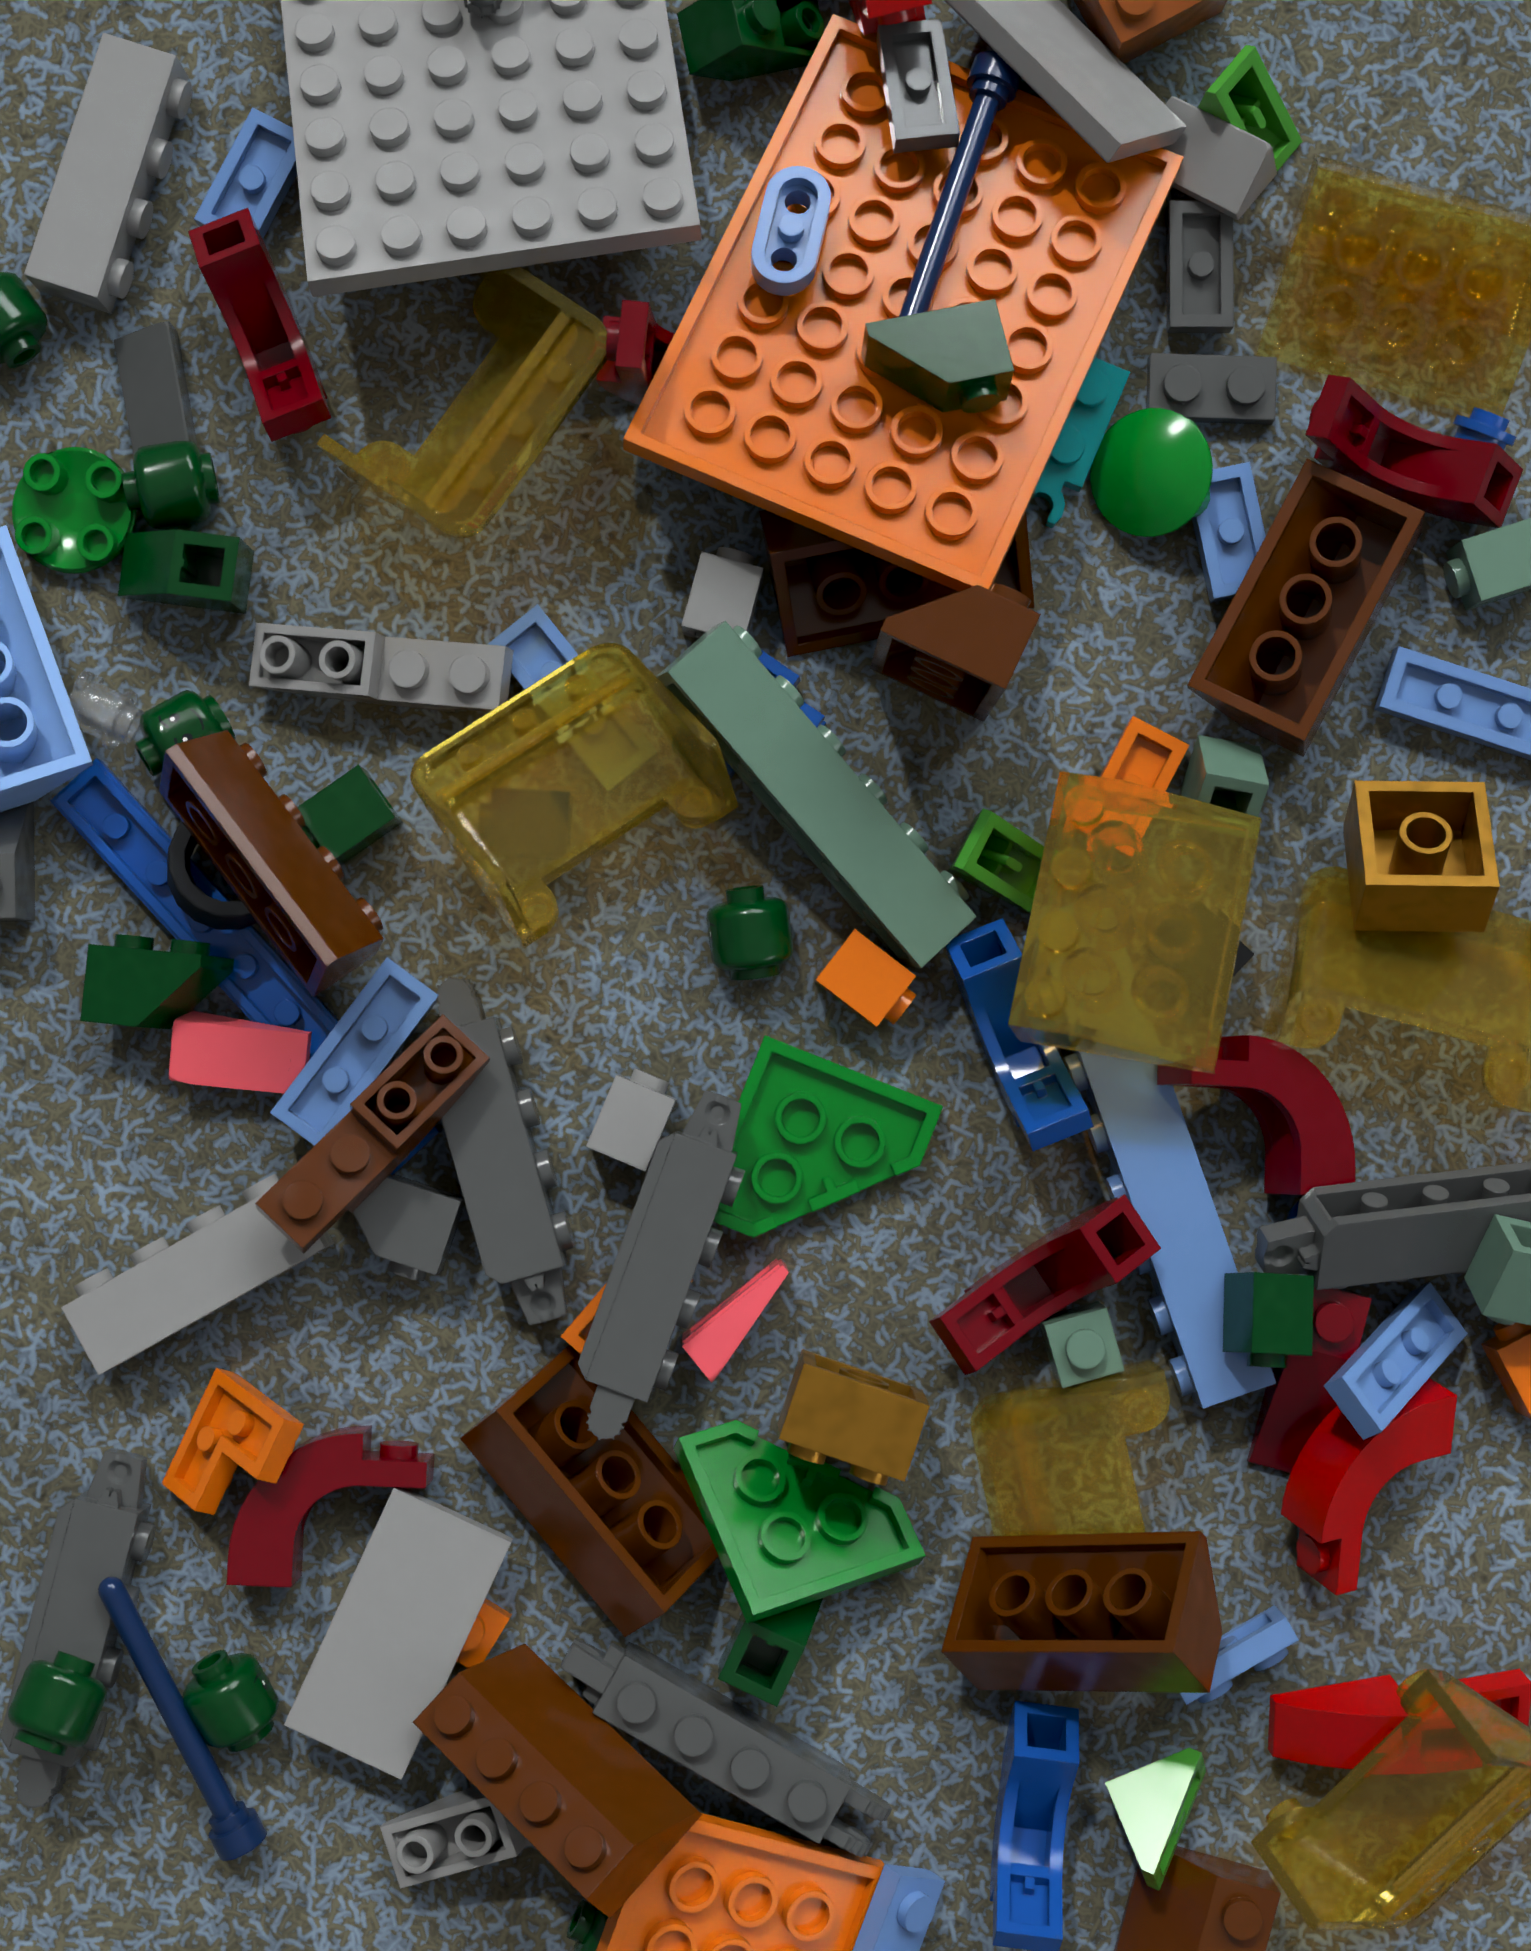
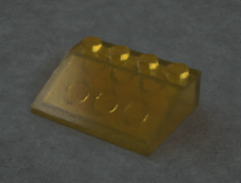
M1315 155L1294 216L1256 355L1277 357V361L1327 375L1350 377L1359 384L1471 415L1473 408L1477 407L1502 417L1531 340V215Z
M1060 771L1008 1022L1009 1027L1021 1042L1214 1074L1262 819L1125 780Z

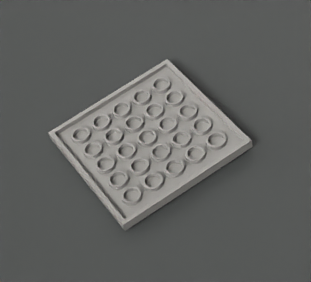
M281 0L307 282L313 297L702 240L665 0H502L500 9H496V14L491 13L490 15L483 16V18L472 12L468 13L464 0Z

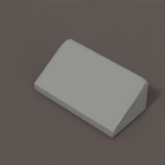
M1171 96L1165 105L1187 126L1175 144L1162 147L1184 156L1172 187L1239 220L1277 175L1273 148L1268 142L1175 96Z

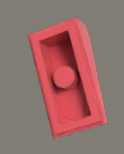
M191 1011L176 1018L173 1022L169 1080L201 1086L284 1094L310 1059L312 1032Z
M776 1258L682 1334V1347L711 1383L722 1371L788 1275V1268L782 1259L778 1261Z

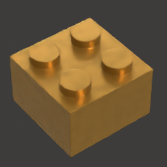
M1355 780L1344 821V842L1354 930L1485 932L1500 887L1485 782Z
M802 1349L778 1420V1436L780 1440L786 1441L789 1444L787 1452L793 1456L817 1464H824L826 1456H830L850 1464L849 1473L853 1476L874 1484L886 1486L889 1477L905 1482L930 1405L922 1389Z

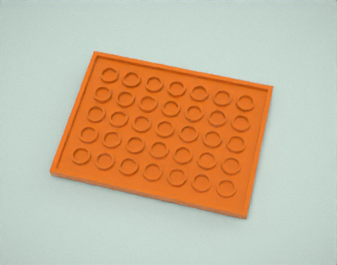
M833 14L624 435L623 450L960 592L976 585L991 590L1173 186L1184 156L1161 147L1113 162H1105L1043 99L1019 89L1015 99L1010 103H1006L1003 110L997 111L928 311L995 299L1014 373L1007 400L1000 401L995 407L979 413H966L962 409L941 412L865 367L861 352L865 323L899 317L957 147L903 153L893 152L876 43L877 32L863 35L857 23ZM948 61L960 131L959 144L973 103L969 98L970 90L967 86L970 69ZM804 166L820 173L830 187L829 217L816 272L811 283L799 293L788 296L775 295L761 288L752 275V245L770 179L784 168ZM792 204L787 207L790 212L797 214L808 210L801 204ZM778 261L773 264V267L780 271H789L794 268L787 261Z

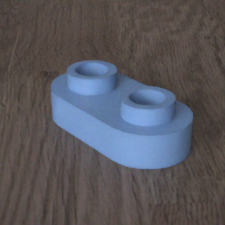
M804 166L784 168L770 179L766 188L752 245L751 272L761 288L775 295L788 296L801 292L811 283L816 272L829 217L831 191L825 178L811 168ZM792 204H801L808 210L797 214L790 212L787 207ZM778 261H787L794 268L789 271H780L775 269L773 264Z

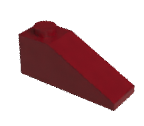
M1314 1287L1312 1356L1287 1355V1368H1271L1276 1384L1265 1388L1247 1459L1248 1462L1291 1473L1302 1448L1311 1434L1337 1406L1324 1385L1360 1347L1372 1298L1347 1289L1331 1288L1316 1290Z

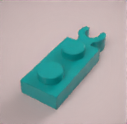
M1095 357L1032 498L1043 497L1050 503L1051 513L1047 518L1045 526L1053 528L1059 522L1064 512L1065 500L1061 492L1063 486L1077 492L1081 491L1130 371Z

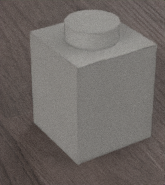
M718 547L716 555L701 551L681 625L683 635L699 639L711 627L725 620L732 629L738 625L749 633L764 579V568L753 565L755 558L752 555L726 547Z
M634 1068L630 1079L622 1075H616L586 1147L646 1172L657 1143L663 1135L677 1101L676 1098L665 1094L669 1082Z

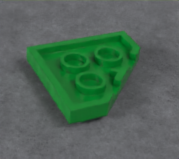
M765 1035L738 1101L742 1105L732 1150L738 1152L733 1166L745 1170L733 1206L730 1207L720 1203L713 1222L754 1238L777 1228L779 1225L856 1194L867 1187L920 1166L943 1106Z
M738 1420L679 1437L673 1447L747 1624L919 1565L926 1556L899 1497L878 1487L871 1491L839 1476L841 1469L826 1462L824 1464H817L793 1456L787 1450L758 1437L759 1430Z

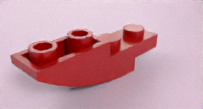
M1519 1668L1401 1689L1389 1674L1270 1695L1268 1750L1273 1757L1304 1764L1371 1771H1415L1480 1764L1482 1745L1528 1737L1531 1681Z

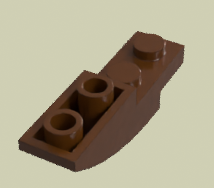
M442 1014L350 1103V1112L255 1203L256 1209L304 1254L348 1210L352 1213L409 1155L489 1063L490 1057Z

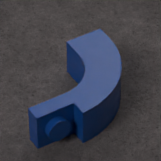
M1001 918L954 937L945 948L962 998L1003 1098L1017 1127H1021L1032 1151L1093 1128L1089 1109L1071 1078L1049 1032L1030 980L1024 956L1004 919Z
M1023 1701L1014 1702L1003 1752L993 1834L990 1901H993V1946L1031 1951L1060 1950L1063 1940V1850L1069 1801L1079 1767V1708Z

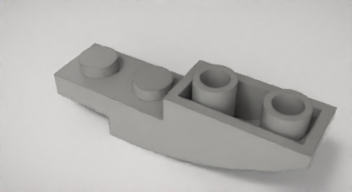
M256 623L249 686L306 696L455 712V709L506 714L514 650L499 645L385 637L379 633L369 631Z
M475 1786L416 1808L380 1826L400 1889L518 1856L524 1847L532 1845Z

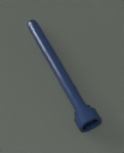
M983 51L974 58L967 78V86L970 90L969 98L973 103L899 317L928 312L996 113L1003 110L1006 103L1012 102L1016 97L1022 78L995 51Z
M117 1577L105 1578L98 1587L99 1597L212 1813L209 1819L212 1829L208 1836L219 1858L222 1861H230L249 1853L265 1839L267 1831L254 1808H247L243 1801H236L207 1744L185 1709L183 1698L124 1583Z

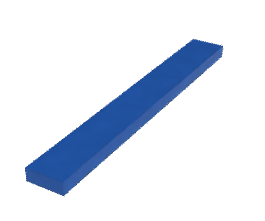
M96 758L92 762V766L79 773L50 802L176 940L211 943L209 956L234 959L233 972L218 986L250 1021L312 1032L311 1059L339 1019L317 995L312 997L292 968L253 925L241 930H216L194 921L176 904L167 884V856L172 837L104 762ZM190 859L191 874L196 885L209 897L219 901H230L201 868ZM436 1125L392 1171L391 1175L397 1173L441 1132Z

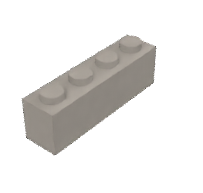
M102 34L24 275L40 292L112 314L116 299H123L128 294L134 274V265L129 259L136 238H145L153 218V203L149 201L155 179H163L170 168L173 155L172 142L168 141L175 118L182 120L186 116L191 103L192 84L188 81L189 76L176 55L110 34Z
M274 1174L244 1190L242 1194L247 1203L225 1215L219 1205L187 1222L186 1226L191 1235L169 1246L165 1237H161L129 1255L135 1266L113 1277L109 1268L75 1285L74 1289L79 1298L64 1305L61 1309L97 1374L101 1375L335 1244L329 1232L326 1231L303 1254L256 1209L255 1203L279 1181L277 1175Z

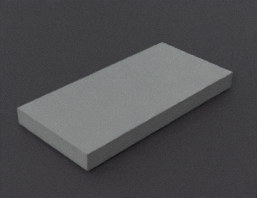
M944 0L1105 162H1113L1175 144L1187 127L1060 0Z
M394 1487L284 1726L402 1780L423 1735L422 1731L413 1721L444 1689L513 1538L402 1487Z

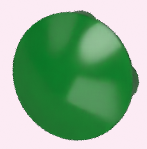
M1147 408L1132 412L1113 424L1103 436L1090 470V482L1094 500L1103 516L1121 531L1141 537H1156L1171 533L1184 526L1192 518L1201 515L1207 509L1210 502L1209 490L1213 475L1211 451L1198 425L1193 420L1177 412L1162 408Z
M82 447L62 448L48 454L38 453L32 456L25 463L23 476L17 485L12 503V519L18 546L43 566L62 573H86L99 569L111 562L124 549L126 535L133 532L136 522L137 510L129 511L122 481V473L124 471L106 455Z

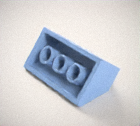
M6 525L0 527V812L38 800L93 765Z

